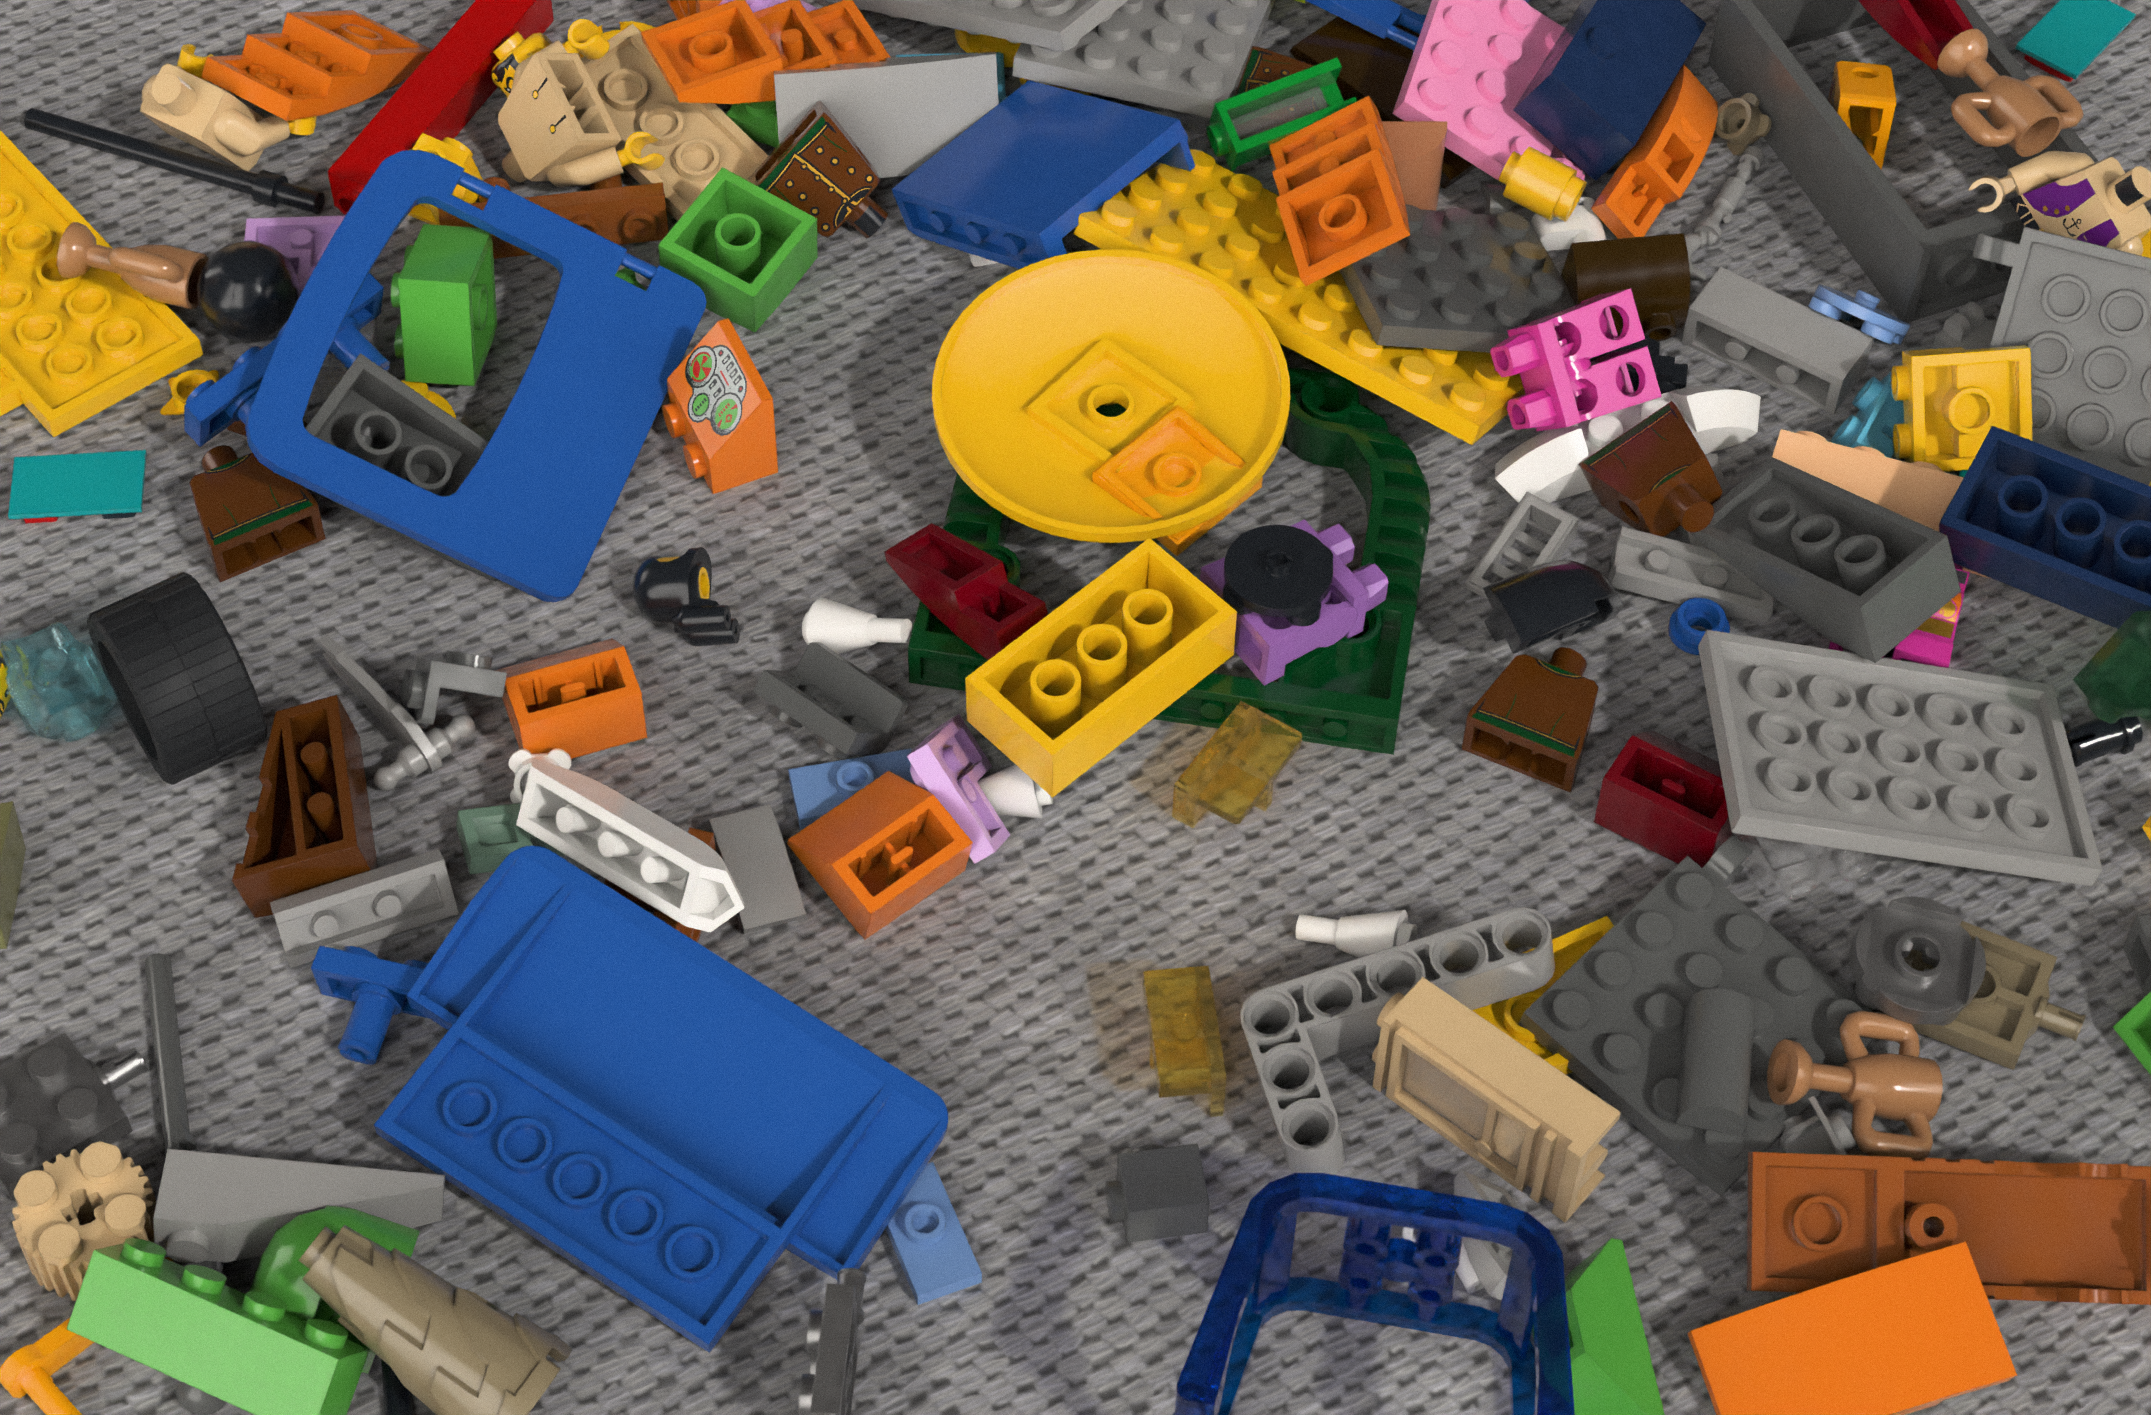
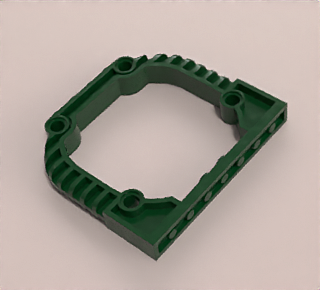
M1288 367L1290 377V408L1283 441L1289 451L1303 461L1320 466L1344 469L1353 480L1366 501L1368 526L1361 567L1369 563H1375L1387 576L1389 583L1386 600L1366 612L1362 632L1350 638L1344 636L1331 646L1318 647L1285 665L1284 676L1280 677L1278 682H1271L1264 686L1257 679L1210 673L1153 719L1394 755L1430 522L1431 504L1427 480L1417 464L1415 454L1407 443L1399 437L1388 433V425L1381 416L1359 404L1358 390L1353 382L1332 373ZM1119 404L1101 405L1096 411L1107 417H1115L1124 413L1126 409ZM957 473L943 529L1003 561L1008 582L1020 588V562L1015 553L1004 547L1011 518L985 502ZM920 600L908 645L909 683L966 691L965 678L988 660L954 634Z

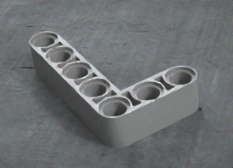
M1525 907L1510 909L1261 989L1246 999L1240 1011V1018L1248 1052L1286 1162L1295 1174L1310 1181H1325L1334 1177L1341 1170L1346 1158L1338 1116L1318 1060L1378 1041L1381 1027L1377 1025V1019L1385 1004L1395 995L1387 991L1397 986H1407L1410 989L1402 993L1406 995L1422 977L1471 1010L1522 995L1546 985L1553 976L1555 960L1550 923L1545 916L1535 909ZM1522 946H1530L1535 948L1534 950L1527 953H1516L1512 951ZM1459 966L1473 968L1465 973L1449 972ZM1334 1006L1348 1007L1340 1013H1324ZM1272 1026L1285 1027L1282 1031L1275 1034L1262 1033L1265 1029ZM1292 1080L1305 1081L1303 1085L1296 1089L1287 1090L1280 1088L1283 1084ZM1319 1135L1325 1137L1322 1142L1316 1145L1305 1146L1299 1144L1308 1136Z

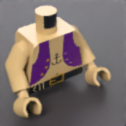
M2048 151L2009 168L2008 175L1998 179L1990 175L1983 176L1973 182L1969 188L1970 191L1981 184H1990L1996 190L1997 197L1995 202L1978 208L1977 211L1979 212L1993 211L2002 204L2005 195L2016 191L2019 196L2013 198L2010 202L2025 227L2137 255H2142L2144 248L2141 239L2151 230V215L2144 205L2145 202L2151 199V172L2145 167L2136 166L2125 173L2118 160L2113 157L2094 162L2086 153Z

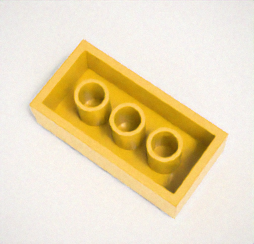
M1148 538L965 678L967 721L1053 798L1234 655L1237 611L1152 539Z

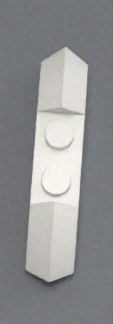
M1694 386L1661 394L1662 397L1582 421L1570 427L1546 430L1530 438L1495 464V479L1518 503L1526 492L1548 503L1592 490L1579 463L1672 401L1677 406L1704 454H1708L1747 442L1758 432L1761 397L1747 391L1711 386Z
M532 759L516 823L518 827L686 927L712 932L745 908L743 898L725 862L706 843L592 778L554 764Z

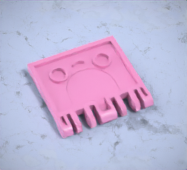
M1432 0L1392 114L1403 121H1447L1445 147L1498 181L1511 154L1515 151L1522 155L1529 146L1577 170L1576 177L1585 181L1583 169L1513 110L1565 27L1534 9L1524 0Z

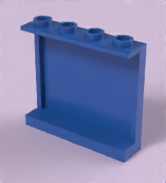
M1028 80L891 190L907 229L919 238L1021 269L1032 263L1067 254L1062 238L1079 225V214L1099 209L1105 201L1110 200L1153 163L1158 162L1191 171L1196 166L1188 146V135L1179 119Z

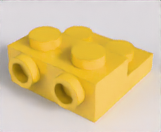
M2022 345L1967 350L1962 347L1902 351V365L1892 367V395L1895 401L1903 400L1904 423L1894 424L1893 449L1896 459L1905 458V462L1908 463L1917 461L1928 462L1938 466L1943 472L1961 471L1969 469L1992 426L2032 441L2031 351L2029 347Z

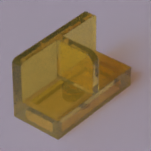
M1240 701L1175 782L1172 817L1194 828L1207 810L1232 824H1240L1253 806L1266 811L1272 803L1274 780L1302 745V733Z
M1209 966L1143 971L1142 986L1150 1034L1149 1063L1150 1068L1155 1069L1159 1098L1207 1094L1210 1117L1223 1116L1227 1077Z

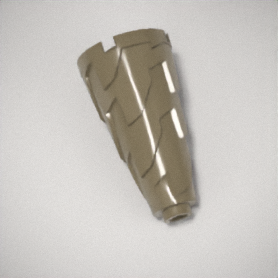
M346 1225L337 1234L325 1226L298 1260L309 1268V1271L302 1280L340 1315L338 1321L388 1364L403 1386L436 1415H528L561 1370V1368L546 1358L547 1355L560 1363L562 1360L565 1361L572 1351V1348L556 1334L547 1332L518 1313L514 1316L509 1315L476 1293L452 1285L398 1249L393 1248L389 1251Z

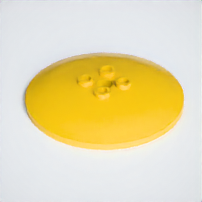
M1098 249L1068 253L1032 263L1009 274L981 293L961 313L942 343L932 379V407L938 437L949 462L961 479L990 506L1019 523L1054 536L1097 543H1126L1144 541L1148 538L1164 537L1195 527L1231 507L1253 488L1273 462L1282 444L1288 424L1290 408V377L1284 353L1272 328L1258 309L1228 283L1208 271L1168 256L1144 251ZM1119 404L1126 409L1124 413L1115 417H1107L1096 411L1101 405ZM1176 405H1179L1242 457L1246 464L1240 469L1215 455L1202 468L1201 483L1192 493L1181 497H1170L1158 493L1142 498L1163 516L1158 519H1152L1149 516L1144 517L1092 481V472ZM1127 460L1124 464L1117 468L1116 473H1118L1129 461ZM1195 475L1175 487H1183L1190 484L1194 480Z

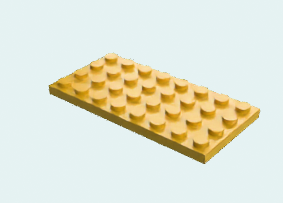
M1190 149L1196 166L1191 171L1160 163L1130 182L1110 200L1105 201L1096 211L1079 214V225L1074 230V235L1100 249H1123L1164 255L1208 271L1228 283L1251 302L1268 322L1279 343L1471 445L1477 442L1508 414V400L1525 394L1520 373L1501 377L1495 370L1491 353L1376 345L1339 270L1307 286L1301 281L1275 199L1278 195L1263 188L1262 183L1256 178L1245 174H1236L1218 165L1211 155L1203 151Z

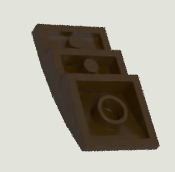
M1336 17L1291 48L1290 53L1296 60L1314 66L1338 57L1342 68L1336 84L1344 101L1356 97V100L1359 101L1370 96L1378 109L1381 121H1403L1392 113L1414 50L1387 37L1383 39L1340 17ZM1400 24L1396 26L1418 38L1420 34ZM1445 147L1440 186L1444 189L1476 168V166Z

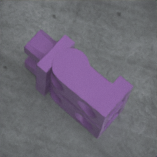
M1305 519L1292 525V527L1302 529L1315 536L1333 554L1332 585L1329 593L1321 602V614L1317 622L1309 626H1296L1288 622L1285 617L1265 616L1256 612L1245 615L1237 614L1234 651L1264 686L1284 676L1285 665L1318 647L1331 646L1344 636L1350 638L1362 632L1366 612L1386 600L1388 578L1375 563H1369L1352 572L1345 565L1353 561L1355 546L1351 536L1339 523L1317 532ZM1225 557L1201 567L1200 581L1220 598H1222L1225 585Z

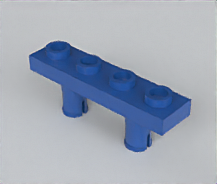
M370 273L351 304L327 354L332 353L348 370L361 353L388 372L390 362L359 331L378 317L382 309L384 287ZM286 323L279 331L278 337L261 349L259 346L250 348L236 360L231 372L217 382L213 380L203 382L188 396L184 405V431L199 447L235 421L241 420L246 425L247 417L265 370Z
M319 946L311 970L321 994L355 1002L344 1034L338 1045L340 1054L351 1061L373 1065L377 1061L393 1015H398L402 1012L428 1018L412 1008L406 996L428 963L419 960H407L402 964L379 959L372 952L355 946H346L342 950Z

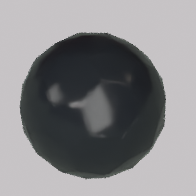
M250 240L229 243L212 254L202 268L197 284L199 308L208 324L227 339L243 343L267 341L278 335L281 328L288 321L301 293L298 275L289 259L271 245Z

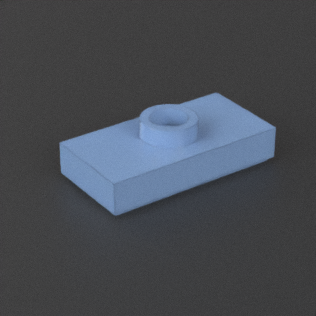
M911 748L788 769L789 782L800 830L822 817L887 771L915 784L910 773V766L912 764L907 758Z
M933 1162L928 1163L885 1228L918 1305L982 1283V1272Z

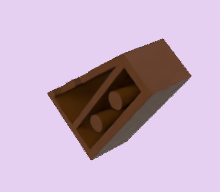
M338 695L276 711L259 774V779L263 786L256 812L249 813L245 828L249 834V840L243 863H236L232 878L233 884L255 918L273 915L270 906L272 901L378 868L360 736Z

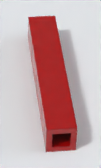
M475 0L329 168L327 172L334 207H337L342 214L346 215L382 161L400 151L413 149L422 133L441 141L444 137L454 139L497 89V86L491 79V70L499 59L493 51L517 31L524 39L533 33H544L554 21L552 1Z

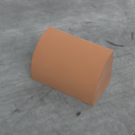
M1382 121L1400 180L1405 204L1413 205L1423 210L1436 211L1447 134V121Z

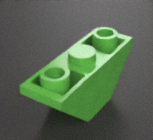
M1611 1238L1569 1272L1530 1321L1543 1382L1573 1415H1665L1623 1241Z

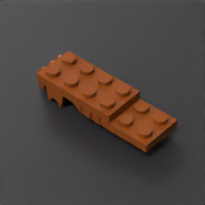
M1748 1152L1747 1291L1801 1293L1843 1278L1966 1241L1988 1299L2151 1305V1166L2085 1162L2038 1163L2001 1160L1981 1161L1978 1159L1952 1160L1946 1158Z

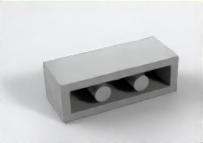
M1720 267L1690 305L1681 343L1834 415L1865 373L1874 337Z

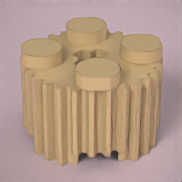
M100 1141L90 1144L81 1154L76 1149H72L68 1157H64L61 1153L56 1155V1162L53 1164L48 1161L43 1162L44 1170H33L21 1176L14 1189V1196L18 1207L12 1210L15 1221L12 1223L32 1274L40 1286L44 1285L49 1292L55 1289L58 1297L61 1298L69 1293L72 1301L77 1300L94 1250L123 1244L127 1238H138L154 1243L153 1217L157 1200L148 1176L144 1175L140 1165L135 1166L132 1158L127 1157L123 1160L121 1151L116 1145Z

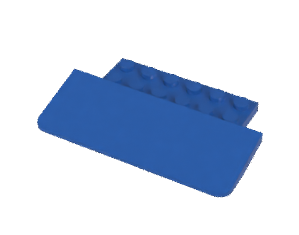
M525 846L511 852L474 896L406 995L412 1008L448 1030V1032L374 1124L377 1135L436 1174L445 1175V1180L710 1353L785 1249L838 1280L837 1273L840 1269H859L945 1137L948 1128V1111L942 1098L933 1090L564 858L541 846Z

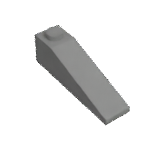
M167 1149L153 1217L154 1243L166 1250L165 1257H170L175 1261L186 1264H196L203 1261L226 1263L262 1256L278 1228H282L298 1215L324 1209L326 1205L356 1209L410 1228H415L442 1220L445 1175Z

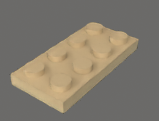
M633 24L607 40L610 47L603 57L596 60L587 59L585 56L581 58L622 139L615 146L616 151L624 149L627 139L635 132H646L658 139V141L643 147L641 158L649 154L659 153L665 157L662 166L650 171L632 163L623 168L641 185L663 182L666 210L677 221L722 167L749 181L748 178L768 157L716 104L679 102L642 40L641 31Z

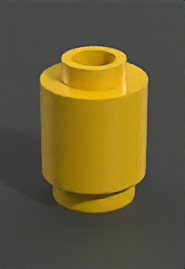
M1530 146L1522 155L1514 151L1499 177V182L1506 185L1503 197L1550 221L1556 217L1566 222L1577 206L1587 184L1586 181L1576 177L1577 170Z

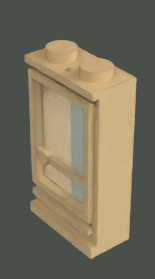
M1424 977L1406 995L1398 992L1389 999L1377 1019V1025L1381 1027L1379 1043L1372 1054V1061L1376 1063L1372 1087L1381 1092L1387 1086L1385 1095L1387 1098L1522 1192L1527 1185L1531 1187L1530 1198L1539 1203L1545 1197L1554 1204L1552 1214L1566 1222L1604 1179L1605 1174L1597 1169L1605 1160L1608 1149L1600 1145L1599 1142L1619 1120L1621 1112Z

